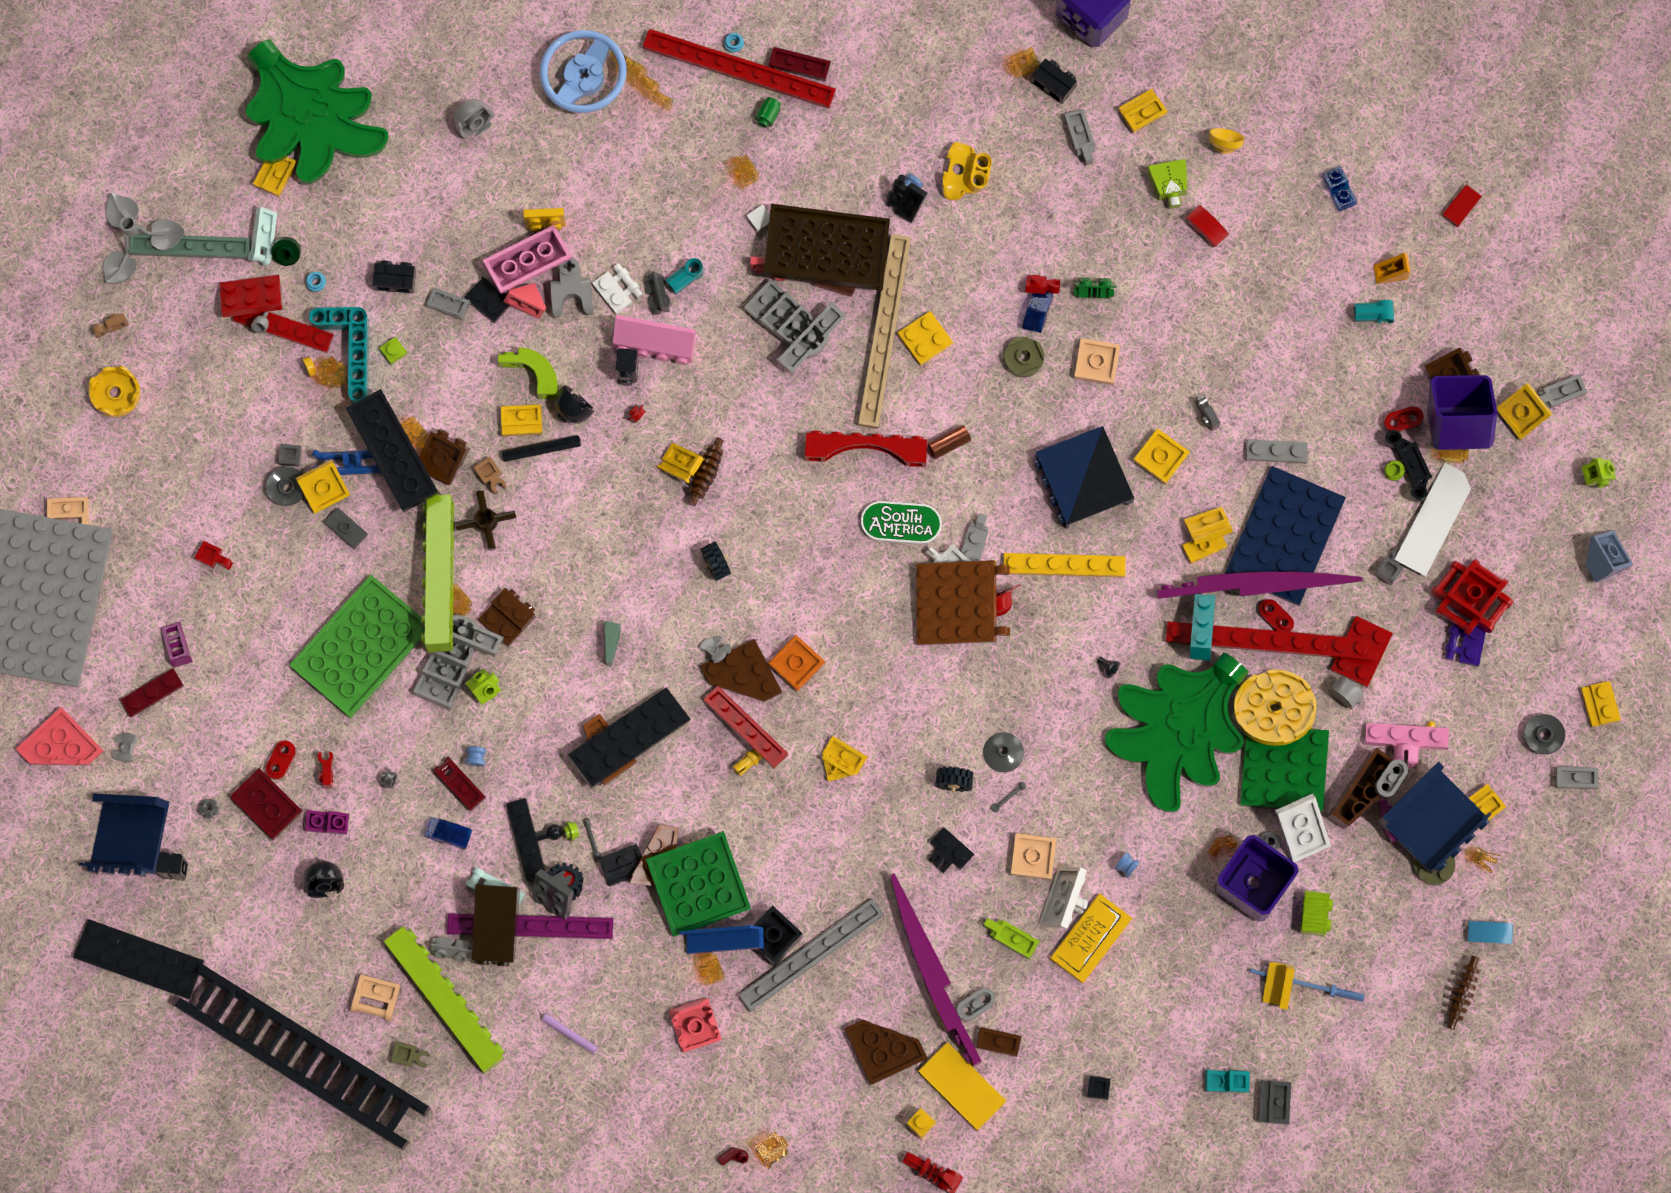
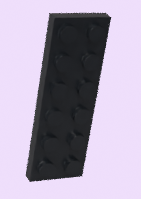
M382 389L346 407V411L403 513L439 494Z
M666 687L570 752L567 757L592 789L680 729L691 719Z
M90 919L87 921L73 956L74 959L188 1000L191 998L199 977L197 974L198 969L205 962L202 959Z

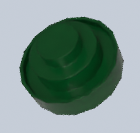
M285 236L275 241L271 254L273 259L280 265L291 266L297 263L302 250L300 244L295 239Z

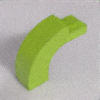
M519 347L518 355H515L513 352H504L503 355L498 354L499 367L525 368L536 376L538 381V399H555L559 392L557 376L551 363L543 355L524 347Z

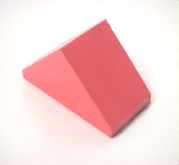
M535 283L510 290L503 302L538 319L546 309Z

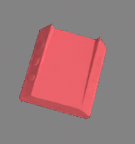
M702 998L669 1010L682 1052L721 1040L708 998Z

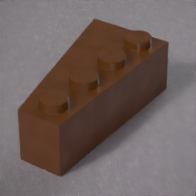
M1377 747L1372 749L1327 818L1343 829L1349 827L1370 806L1381 798L1375 791V783L1386 766L1394 759ZM1394 767L1393 772L1398 774L1399 769ZM1382 784V789L1384 791H1387L1388 786L1386 784Z

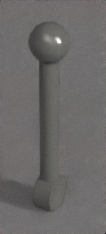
M1020 782L1018 787L998 804H993L991 807L992 811H999L1000 806L1017 792L1026 788V783Z
M586 818L583 819V824L587 828L594 851L593 857L598 859L601 857V853L598 852L590 827V819Z

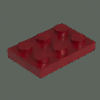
M260 768L230 796L273 841L303 812Z

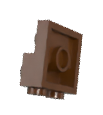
M1461 347L1424 365L1430 379L1435 376L1480 375L1477 368L1473 369L1470 364L1473 359L1469 351H1464Z
M433 430L430 432L419 458L430 476L448 485H452L470 448L466 446V441L460 438L454 440L448 437L449 433L445 430Z
M504 588L491 602L492 605L483 613L478 621L491 632L502 636L503 643L509 647L536 616L533 613L535 609L528 602L523 604L518 600L520 596L513 589L508 591Z

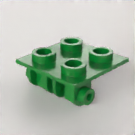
M1080 277L1079 281H1074L1075 286L1078 287L1074 288V296L1088 298V287H1090V298H1092L1093 288H1096V298H1098L1100 288V298L1110 299V297H1114V289L1111 288H1116V285L1110 278H1099V282L1092 281L1091 278Z

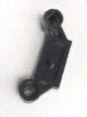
M1390 430L1385 437L1386 445L1396 450L1413 486L1410 491L1411 499L1414 502H1420L1427 495L1426 486L1428 480L1432 479V475L1416 441L1410 442L1402 438L1399 431ZM1417 492V493H1419L1421 496L1418 497V496L1415 495V493Z

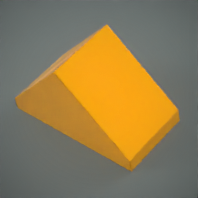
M1402 253L1373 265L1376 284L1404 281L1408 279L1410 274L1407 253Z

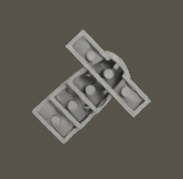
M772 279L743 308L763 327L790 346L776 360L790 374L806 358L816 357L823 351L830 336L829 334L846 317L831 302L814 319L802 305L800 306L787 291L784 292Z
M453 615V651L431 652V656L422 670V675L413 691V695L451 710L464 682L475 649L495 657L503 642V637L481 628L468 617Z

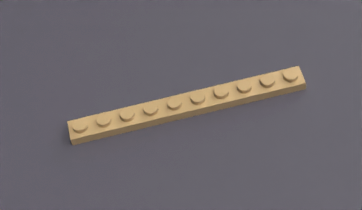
M891 234L883 290L881 291L859 418V426L879 428L911 237Z

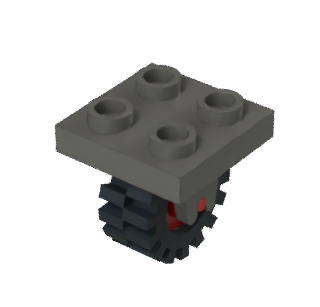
M559 863L556 864V867L552 866L547 873L540 869L535 875L533 898L537 903L549 908L553 914L566 919L570 915L572 901L576 900V896L579 897L582 892L584 880L582 872H579L577 866L573 869V864H570L568 867L566 863H563L562 866Z

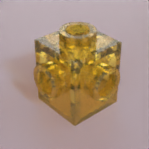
M333 356L323 360L316 367L319 373L317 378L323 386L327 384L330 389L340 387L347 378L345 374L346 367L340 360L337 362Z

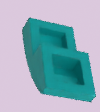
M1205 1070L1204 1092L1249 1093L1250 1072Z

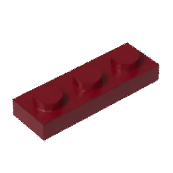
M773 47L768 67L826 82L831 61Z
M173 668L122 698L121 702L132 718L181 689L184 685Z

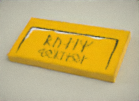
M1099 893L1050 957V960L1083 984L1133 918Z

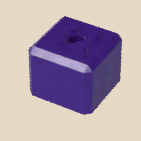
M1057 0L1056 16L1091 47H1099L1128 18L1131 0Z
M1486 375L1435 376L1431 379L1427 415L1434 448L1437 450L1489 449L1494 445L1498 412L1490 377Z
M1250 835L1245 838L1214 884L1215 892L1257 922L1265 921L1299 873L1298 865L1256 835ZM1249 878H1258L1260 885L1257 888H1252L1248 883Z

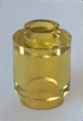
M1469 449L1439 450V459L1443 460V462L1463 464L1464 460H1468Z

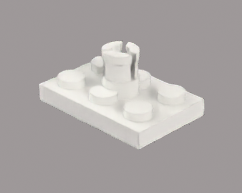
M1313 794L1275 810L1289 855L1294 863L1331 847L1316 798Z
M1058 867L1039 925L1048 928L1067 929L1072 921L1073 911L1078 914L1084 912L1083 909L1087 908L1088 901L1083 897H1079V893L1085 882L1087 870L1081 867Z

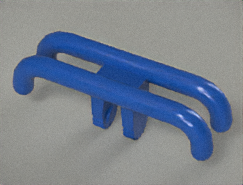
M314 450L312 452V456L318 460H343L344 467H336L340 475L381 473L378 466H363L362 459L373 458L369 450L319 452Z

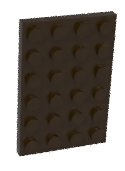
M771 204L763 276L882 291L890 219Z

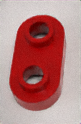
M1411 406L1391 412L1384 420V427L1388 432L1390 430L1402 432L1416 428L1421 425L1424 419L1423 411L1419 407ZM1415 415L1417 419L1412 421L1409 416ZM1396 421L1397 426L1393 427L1390 422Z
M1267 599L1261 603L1259 614L1275 631H1292L1294 627L1293 618L1276 601ZM1271 606L1273 608V611L1268 612L1266 610V607ZM1283 620L1288 623L1285 627L1280 623Z
M285 740L276 745L266 765V773L271 779L280 780L286 775L296 755V748L292 742ZM284 747L289 748V751L286 754L282 753V749ZM274 766H279V770L277 772L272 771V768Z

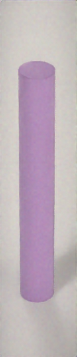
M545 1014L542 1018L544 1023L592 1054L598 1049L597 1046L551 1016Z

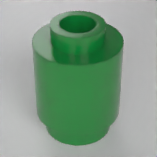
M771 97L763 100L755 116L757 124L764 128L772 127L781 110V103Z

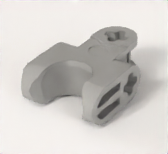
M572 257V259L559 265L560 280L550 281L554 318L562 317L563 305L570 298H576L581 301L585 315H593L591 278H581L579 263ZM569 265L572 266L571 272L567 271Z

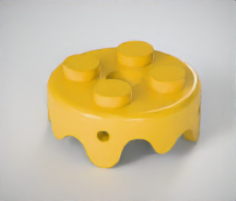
M124 366L105 367L97 376L92 377L89 381L90 400L94 407L105 416H125L132 412L139 403L141 396L139 382ZM115 388L120 389L121 394L118 397L113 398L110 396L111 390Z

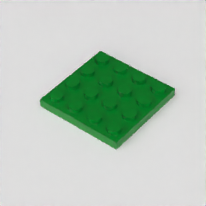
M1310 729L1295 742L1279 746L1265 745L1252 740L1246 735L1241 806L1279 809L1313 794L1320 812H1323L1329 730Z
M724 831L646 858L673 937L678 936L679 931L695 930L751 909Z

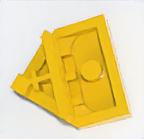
M832 736L822 753L828 782L857 775L868 756Z

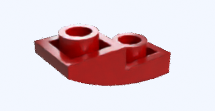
M1198 205L1185 217L1197 233L1201 232L1212 247H1216L1229 235L1219 221L1201 205Z

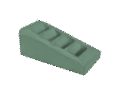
M609 621L604 623L605 661L607 666L611 667L622 629L620 624Z

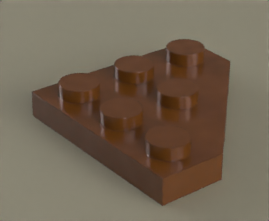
M755 639L731 650L718 663H713L710 660L700 665L711 686H719L730 692L762 702L782 694V690Z
M861 1020L844 1028L870 1085H874L928 1059L917 1038L909 1037L866 1020Z

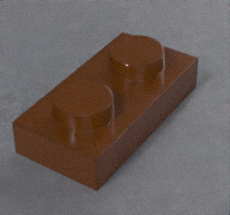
M981 1027L976 1049L1017 1057L1021 1036Z

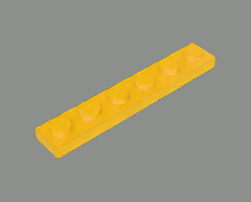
M1004 553L1003 565L1010 566V574L1125 577L1126 556Z

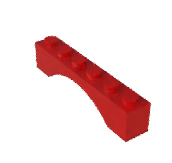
M817 430L806 433L805 461L826 462L833 456L845 451L872 449L891 455L905 466L926 467L927 439H923L921 436H912L911 438H903L901 435L883 437L882 434L863 436L862 433L843 435L842 432L823 434L822 431Z

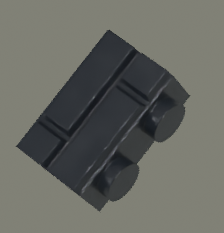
M1046 58L1031 76V82L1061 104L1065 102L1077 86L1076 77L1071 72L1067 71L1065 73L1060 69V65L1054 60L1048 61Z
M382 260L380 263H375L373 289L375 291L414 294L416 268L409 262H401L400 265L392 264L391 261Z
M619 348L617 349L615 368L617 381L621 385L632 386V383H636L638 378V353L635 349Z
M159 852L156 873L162 879L172 880L174 878V880L185 881L188 862L182 854L172 853L170 855L169 853Z

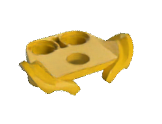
M954 142L946 156L950 161L947 172L943 171L942 188L945 198L955 201L961 199L964 194L978 193L987 185L992 159L987 153H974V149L970 145ZM977 160L982 161L984 163V167H980L977 163ZM954 165H960L963 168L961 175L953 172ZM973 179L979 180L980 186L975 185Z

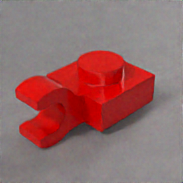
M203 541L194 558L196 561L213 569L216 563L228 570L233 565L231 559L221 555L223 552L221 548L206 541Z
M319 752L317 757L323 765V771H319V782L323 783L325 789H332V763L334 755L332 752H329V758L323 760L322 753Z

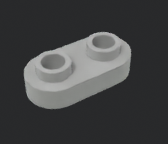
M1399 759L1393 760L1386 766L1375 783V791L1380 797L1387 798L1396 792L1408 773V767L1404 761ZM1394 767L1399 769L1398 774L1393 772ZM1382 784H1386L1388 786L1387 791H1384L1382 789Z
M982 988L960 1002L957 1007L959 1018L963 1021H972L989 1010L995 1003L994 993L990 989ZM987 996L989 1001L982 1003L981 997ZM969 1007L971 1013L966 1015L963 1012L964 1008Z

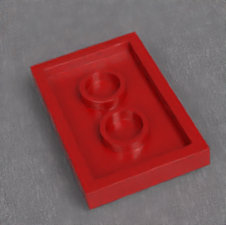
M280 275L220 282L221 313L223 318L283 310Z
M1356 616L1346 637L1372 639L1370 661L1336 658L1330 671L1368 688L1393 633Z

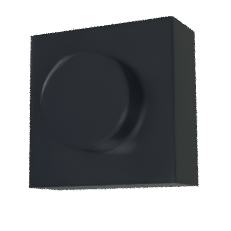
M1090 1076L1087 1098L1108 1100L1111 1079Z

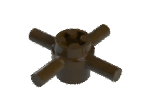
M478 491L476 496L479 510L476 512L474 519L455 523L456 529L459 531L476 527L480 532L485 533L488 551L496 549L492 531L496 529L498 522L515 519L516 513L514 510L496 514L493 510L487 508L484 491ZM484 516H487L489 520H492L490 524L484 523V525H482L480 523L484 520Z

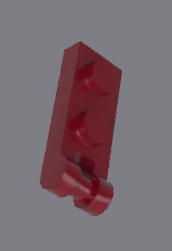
M447 757L443 760L444 763L440 767L437 766L433 769V772L472 812L486 799V796ZM450 768L453 772L447 777L445 772Z

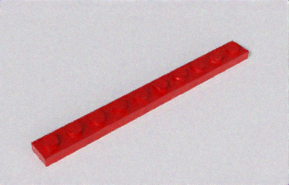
M652 29L648 30L643 44V49L828 109H830L836 93V88Z
M1168 621L1166 643L1191 645L1192 623ZM1213 625L1212 647L1370 661L1372 639Z

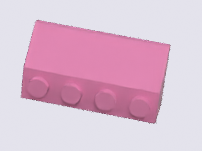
M552 225L484 259L483 264L494 287L500 293H503L572 259V255L556 227Z
M616 315L613 336V348L616 351L619 348L635 349L639 357L656 356L657 360L667 361V359H671L680 365L692 363L697 342L696 330Z

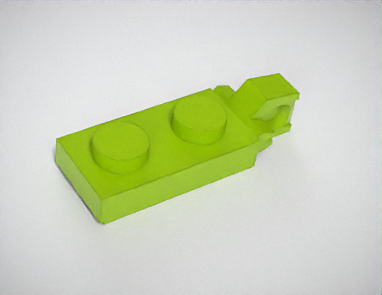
M987 918L983 924V927L992 931L989 936L1027 959L1031 958L1040 942L1005 920L999 919L996 923Z

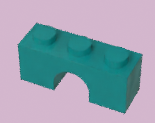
M1195 594L1190 659L1211 661L1215 595Z

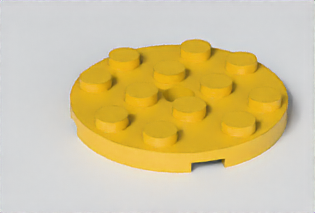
M1278 669L1267 670L1265 673L1255 674L1248 678L1240 686L1234 702L1235 718L1240 729L1252 740L1272 746L1286 745L1303 737L1312 727L1317 712L1316 698L1310 685L1297 674ZM1278 704L1281 706V709L1272 712L1270 706Z

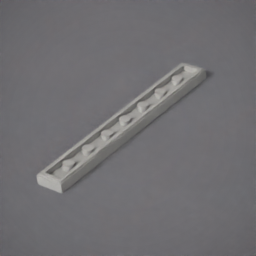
M870 899L738 995L750 1012L882 918L884 916L883 912L874 900Z

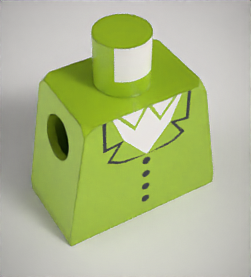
M1186 159L1148 166L1147 173L1158 200L1168 199L1169 208L1171 209L1180 207L1179 196H1185L1187 193Z

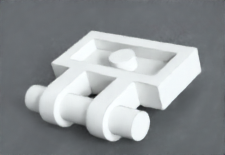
M620 264L613 267L617 275L612 277L609 272H606L592 283L616 315L632 304L629 298L630 295L634 294L637 299L643 296L638 283L633 282L626 268L623 269ZM621 280H623V282L628 287L624 291L618 284Z

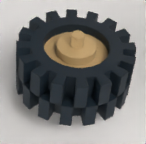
M714 541L700 548L706 562L704 566L709 568L716 581L731 574L725 560L728 557L726 554H722L717 542Z
M939 767L936 773L935 786L952 792L971 791L974 773L965 768Z

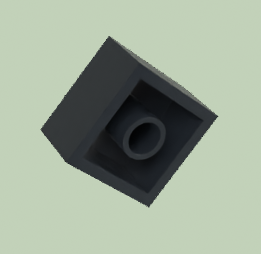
M773 905L753 925L763 927L764 948L756 950L774 967L803 938V933Z

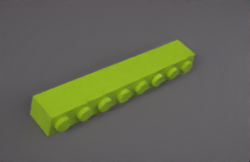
M451 494L436 495L428 499L427 503L423 505L424 515L426 516V522H423V531L426 534V540H423V551L426 552V559H423V570L426 571V577L422 578L423 589H425V596H422V605L425 608V614H422V625L425 627V633H422V645L426 646L428 652L453 651L454 501Z
M404 926L384 940V943L483 1073L486 1074L504 1060L502 1054L505 1051L498 1042L493 1044L490 1040L492 1034L486 1026L480 1027L477 1023L480 1019L473 1010L470 1012L464 1006L467 1002L460 993L458 995L454 993L452 989L455 986L448 977L444 979L441 976L440 972L443 970L437 962L434 961L432 963L427 956L430 953L422 944L419 947L415 942L417 936L411 928L406 930Z

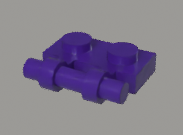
M1452 622V626L1448 630V634H1450L1449 641L1445 645V659L1453 661L1454 654L1460 655L1458 663L1479 667L1486 632L1480 625H1476L1468 636L1464 633L1465 630L1460 629L1458 625ZM1458 636L1463 637L1462 647L1456 646Z

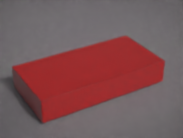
M1466 184L1442 214V217L1456 227H1459L1482 198V195Z

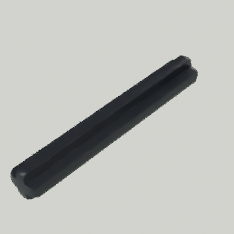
M579 435L503 450L501 454L503 461L507 462L580 447L581 442Z

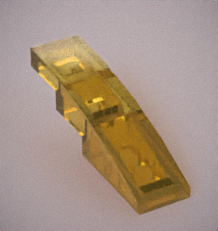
M611 50V59L618 67L617 59ZM624 55L627 67L626 78L651 101L669 112L673 107V99L659 92L660 83L646 76L647 68Z

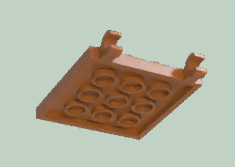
M995 560L916 564L917 645L997 642V636H1010V627H997L996 575H1010V566H996Z

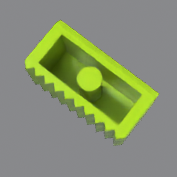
M1304 892L1300 934L1325 937L1326 933L1330 932L1331 919H1328V912H1332L1333 899H1330V893Z

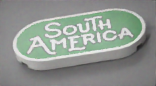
M877 501L864 509L861 516V527L865 534L874 541L925 545L938 537L941 532L942 521L939 513L933 507L926 504Z

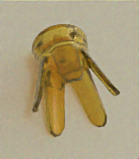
M1479 847L1475 853L1469 851V853L1474 855L1471 861L1479 864L1492 874L1493 871L1482 860L1497 864L1498 859L1488 854L1501 855L1486 852Z

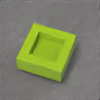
M396 336L379 348L391 365L408 354Z

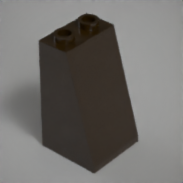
M476 884L472 960H477V965H489V961L497 962V966L509 967L510 963H515L520 888Z

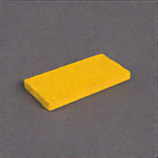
M948 1042L918 1071L977 1131L1007 1102Z

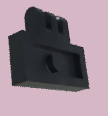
M943 827L930 841L937 850L928 860L932 863L938 857L939 860L934 866L938 868L944 863L945 866L941 869V872L944 874L952 864L961 870L975 854Z

